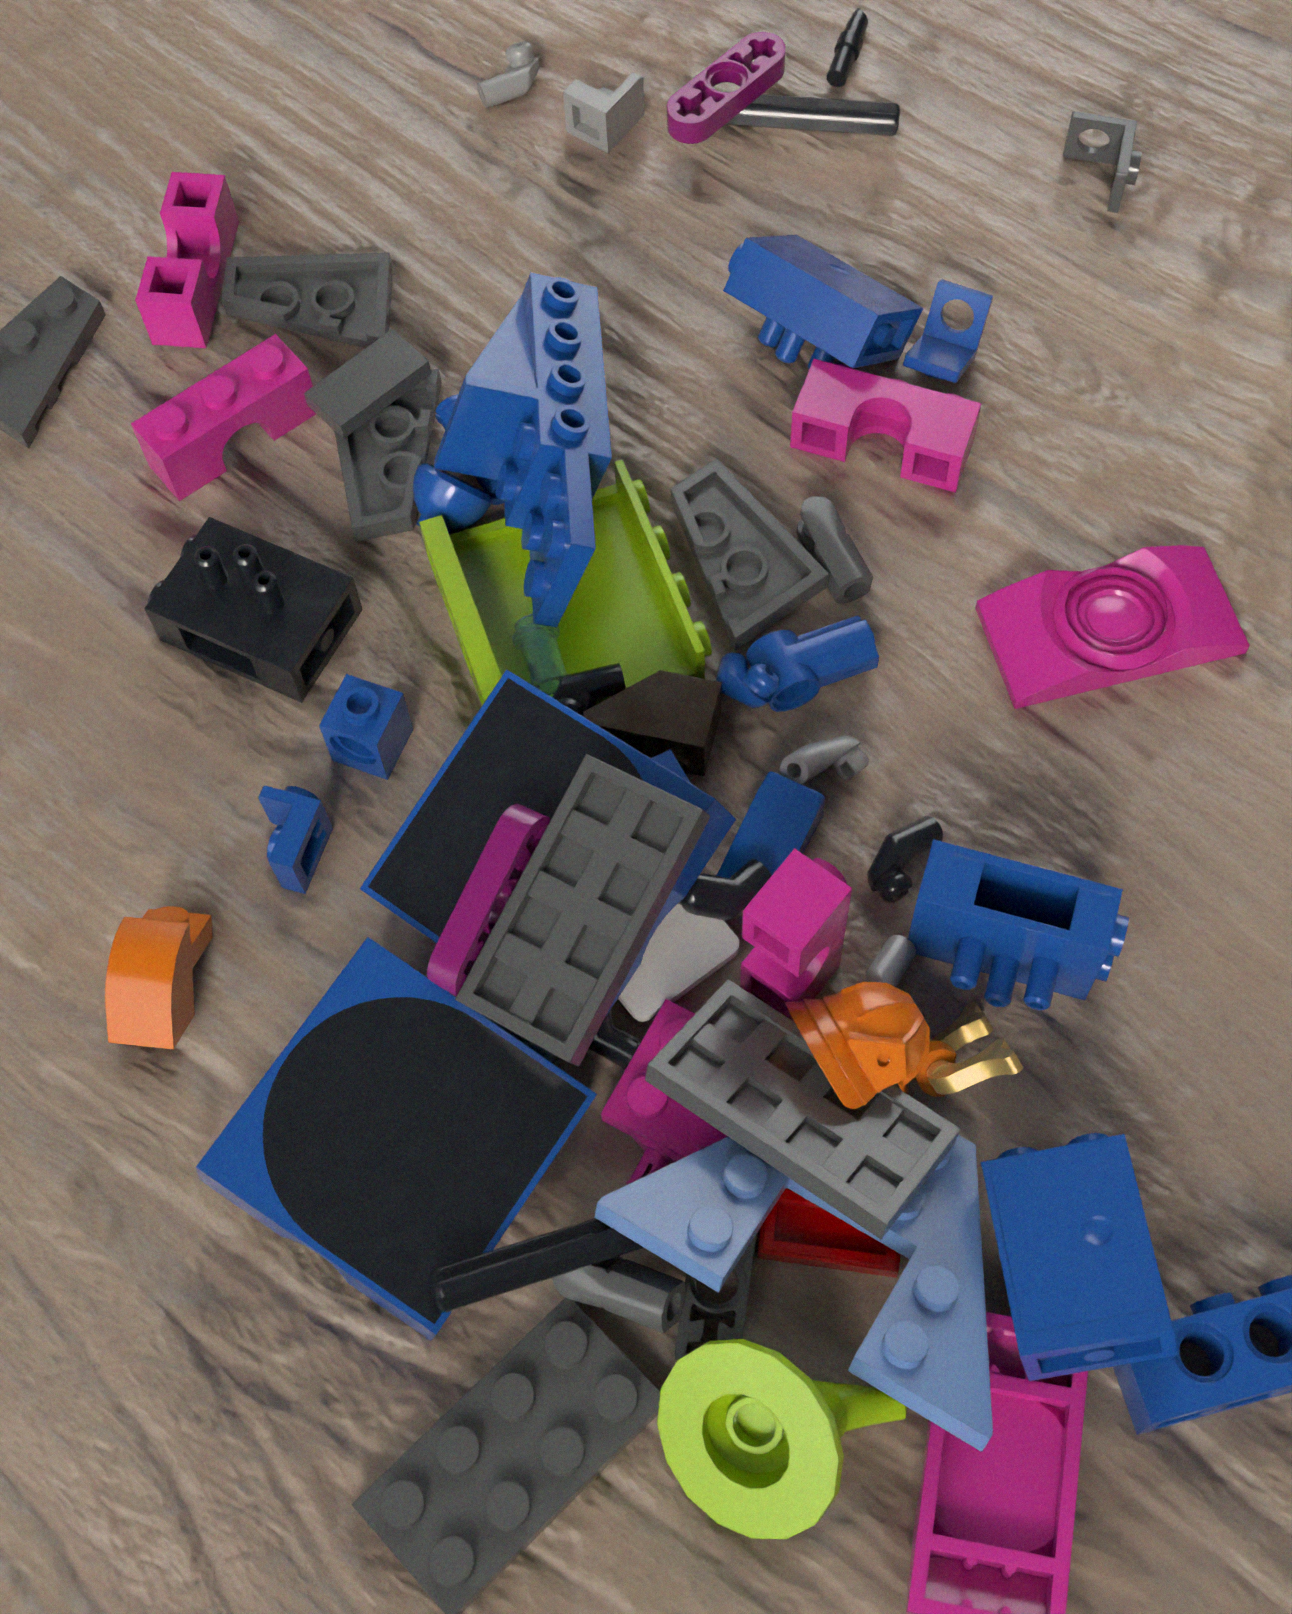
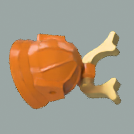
M861 982L844 988L836 994L822 997L823 999L803 998V1001L785 1002L792 1019L842 1104L850 1109L866 1105L877 1093L898 1083L903 1092L908 1094V1084L914 1078L926 1094L933 1097H945V1094L958 1092L985 1079L999 1075H1014L1023 1069L1015 1052L1009 1048L1004 1038L993 1041L977 1055L963 1062L955 1063L957 1056L955 1051L993 1031L991 1023L985 1013L981 1012L976 1002L967 1004L960 1016L931 1040L930 1027L910 994L888 983Z

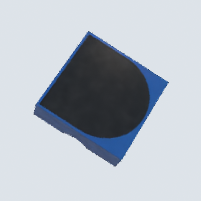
M506 669L360 887V890L437 943L502 814L510 806L520 804L552 819L586 754L703 809L711 817L608 1010V1014L640 966L648 943L657 927L666 915L685 898L734 824L736 818L714 797Z
M367 937L197 1164L196 1170L199 1180L279 1236L291 1239L313 1250L331 1263L348 1284L431 1341L452 1311L442 1312L436 1306L430 1290V1272L435 1268L492 1251L597 1094L480 1013L455 1000L456 997L439 987L419 971Z

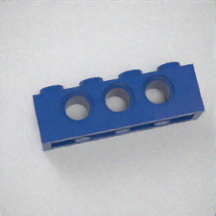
M1292 1275L1260 1285L1258 1290L1261 1297L1235 1303L1232 1293H1222L1191 1304L1190 1309L1193 1315L1172 1320L1178 1355L1113 1366L1137 1435L1292 1393ZM1250 1324L1262 1325L1274 1334L1279 1346L1277 1357L1266 1356L1253 1346L1249 1336ZM1181 1343H1193L1206 1352L1211 1364L1209 1376L1195 1375L1183 1365L1179 1354Z

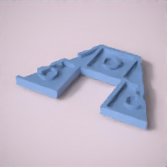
M958 1135L953 1147L882 1240L729 1137L601 1197L597 1202L594 1218L614 1228L619 1233L717 1292L720 1291L786 1188L910 1259L854 1356L848 1371L981 1452L984 1450L993 1434L976 1144Z

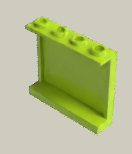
M623 459L614 462L616 484L597 489L592 499L596 549L557 627L533 623L532 598L524 595V578L530 562V551L522 548L521 538L523 529L505 526V518L449 535L442 515L419 522L427 558L481 706L506 669L551 697L565 676L615 663H620L626 688L660 670L705 679V657L712 655V647L707 630L701 620L692 622L687 607L691 606V599L685 579L681 572L671 573L666 561L670 559V549L666 535L660 525L651 526L646 515L650 513V503L641 479L631 480ZM610 697L597 699L593 706Z

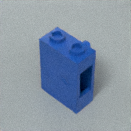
M798 235L746 237L744 243L737 247L728 265L730 276L723 290L766 316L758 339L768 347L773 348L777 346L775 355L779 360L788 364L794 363L805 340L815 345L816 348L807 365L808 370L813 359L833 364L835 358L852 368L899 359L924 309Z
M933 839L907 940L914 944L916 955L953 964L950 981L959 989L971 990L976 987L980 972L989 974L984 999L990 1005L996 1007L1008 1006L1011 1003L1015 982L1027 985L1023 998L1025 1004L1035 1010H1045L1051 1006L1054 992L1085 1000L1095 979L1107 981L1114 956L1119 957L1122 950L1129 917L1118 914L1123 889Z
M1089 1133L1072 1139L1068 1145L1039 1151L1031 1147H1018L1001 1153L997 1159L981 1162L1019 1355L1029 1381L1178 1355L1174 1329L1125 1134L1109 1137L1102 1133Z

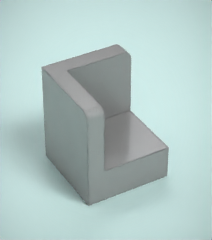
M634 72L615 91L606 87L596 90L577 79L563 91L566 132L606 153H609L645 115L643 77Z

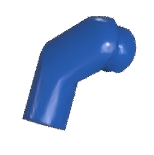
M728 653L719 662L716 681L722 682V694L751 708L763 707L770 703V694L774 693L780 684L776 673L773 671L769 675L765 671L766 665L755 664L749 669L748 660L740 653Z

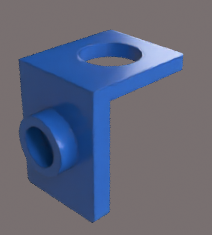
M941 279L936 286L923 335L906 353L903 366L920 371L931 378L957 383L976 357L993 296ZM958 299L970 305L973 310L974 320L969 328L955 330L945 323L943 308L947 302Z

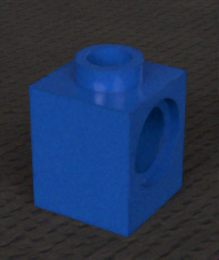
M349 674L345 675L319 724L332 761L386 780L389 779L413 731L409 711L402 692Z

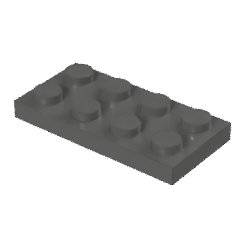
M586 754L455 1000L561 1059L579 1067L711 816L703 809Z
M727 980L647 1066L646 1082L881 1240L953 1147L961 1129L894 1085L877 1093L866 1105L856 1109L845 1107L824 1075L795 1022L730 980Z
M565 1297L351 1505L445 1614H461L658 1415L660 1391L573 1300Z

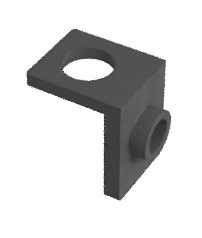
M1074 111L1071 115L1063 157L1115 165L1107 212L1118 213L1125 184L1135 185L1139 172L1142 152L1132 150L1137 121ZM1088 129H1098L1105 132L1110 141L1102 147L1093 148L1084 145L1080 141L1079 135Z

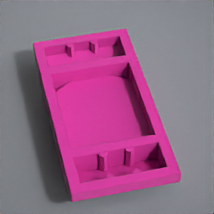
M1200 546L1143 547L1105 566L1083 571L1046 570L977 600L975 607L1014 709L1245 654L1250 646L1205 547Z
M986 1312L993 1434L981 1452L928 1420L923 1472L913 1530L906 1613L1066 1614L1088 1371L1029 1381L1020 1359L1012 1317Z

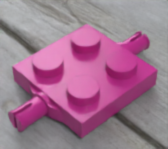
M665 999L601 1112L603 1122L632 1136L645 1151L630 1179L627 1180L626 1185L728 1137L645 1081L648 1063L695 1015V1013Z

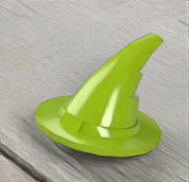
M745 1339L714 1340L705 1343L675 1363L660 1390L657 1426L666 1462L687 1497L717 1524L752 1539H788L816 1525L823 1518L838 1495L844 1459L840 1438L844 1433L870 1425L904 1420L907 1415V1407L875 1387L811 1380L780 1352Z

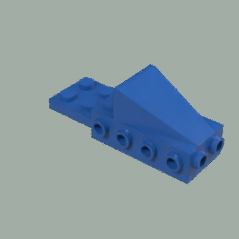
M530 272L522 295L464 378L434 459V469L497 480L496 497L498 500L504 501L505 526L523 529L521 538L522 548L530 551V562L524 578V595L532 598L533 623L557 627L596 549L592 499L612 459L597 287L572 282L562 277H550Z

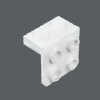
M677 904L666 915L654 932L640 966L619 996V1001L636 1020L644 1022L652 1019L659 1012L665 999L674 1003L736 957L739 952L738 937L723 920L686 912L682 905Z

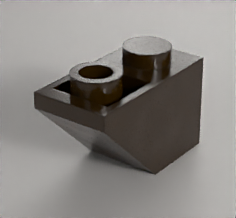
M660 670L585 710L583 717L649 758L671 750L686 775L690 773L705 777L721 716L722 682Z

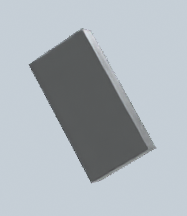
M391 329L304 393L307 406L341 437L346 438L431 374L429 360Z

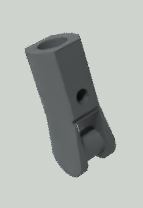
M821 496L809 497L801 506V519L796 530L798 539L812 557L829 573L827 588L836 603H848L861 598L871 588L873 576L850 535L846 533V528L831 500Z
M620 1256L552 1278L555 1288L567 1299L599 1308L604 1307L606 1311L663 1334L679 1321L686 1298V1286L683 1280L631 1260H624Z

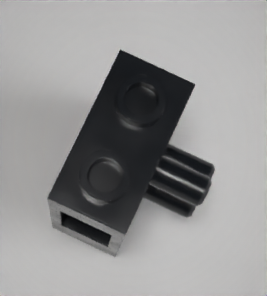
M211 517L206 520L197 535L191 536L185 542L180 559L165 580L159 581L153 587L148 603L144 608L159 640L301 703L363 610L353 577Z

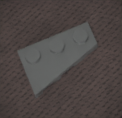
M390 252L226 257L222 303L226 315L366 348L389 331L393 273Z
M62 276L57 278L0 330V430L28 449L38 434L35 424L45 408L52 410L61 394L57 386L68 367L79 363L106 316L100 300Z
M439 369L431 370V374L346 438L341 437L334 430L355 541L413 531L417 506L413 496V480L417 466L427 462L435 421V410L438 405L442 384Z
M717 458L670 488L671 504L734 651L828 587L829 573Z

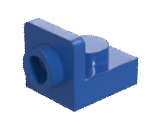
M263 786L258 799L269 821L278 825L269 839L267 847L268 862L282 888L306 894L332 833L333 826L321 800L310 791L296 786H287L284 790Z

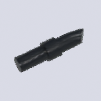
M859 8L850 17L844 31L839 35L834 48L835 55L826 75L828 83L834 87L845 85L852 65L859 57L863 46V37L868 25V19L866 14Z

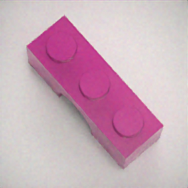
M171 172L160 210V216L166 232L167 256H147L135 301L152 345L207 348L224 283L226 257L231 256L239 219L225 175Z
M274 334L131 423V426L149 467L173 495L181 501L227 471L222 457L223 449L229 438L242 427L258 423L275 441L316 415L307 406L304 395L307 390L313 387L308 368Z
M813 359L792 411L790 447L845 462L850 447L858 438L871 433L886 434L898 440L904 448L901 478L956 493L975 439L982 403L964 399L957 394H945L911 385L900 379H889L858 371L847 365L832 364Z
M794 848L743 910L742 938L753 945L754 948L741 963L740 987L752 993L792 1021L794 1020L785 1002L803 1001V998L815 999L840 967L852 887L847 885L845 877L835 866L821 858L811 860Z

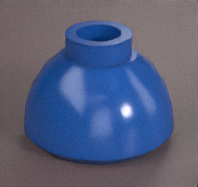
M428 463L417 466L413 480V496L417 509L421 514L416 523L418 526H420V521L442 515L448 533L451 535L452 530L466 528L477 522L491 506L490 495L472 484L444 470L434 469V466Z

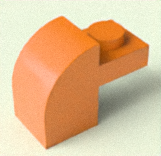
M167 906L158 909H148L142 918H123L112 943L106 973L105 1010L108 1043L165 1049L175 1048L195 1015L192 969L213 938L211 915L188 913L187 910L181 907Z

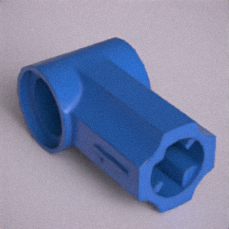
M858 615L799 636L791 630L771 632L755 641L746 653L751 667L755 664L766 665L765 671L769 675L774 671L778 676L779 688L770 694L771 702L768 703L770 708L776 712H785L803 706L818 694L821 687L878 667L879 662L874 634L866 619L862 620Z

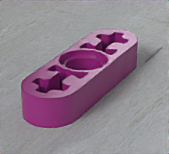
M770 32L751 33L676 91L667 102V130L670 136L676 141L685 144L703 142L783 77L785 72L786 46L784 41L776 34ZM730 82L738 85L740 88L733 92H720L713 87L719 83Z
M514 804L499 818L431 954L427 968V978L449 993L455 996L458 995L551 821L549 817L523 805Z

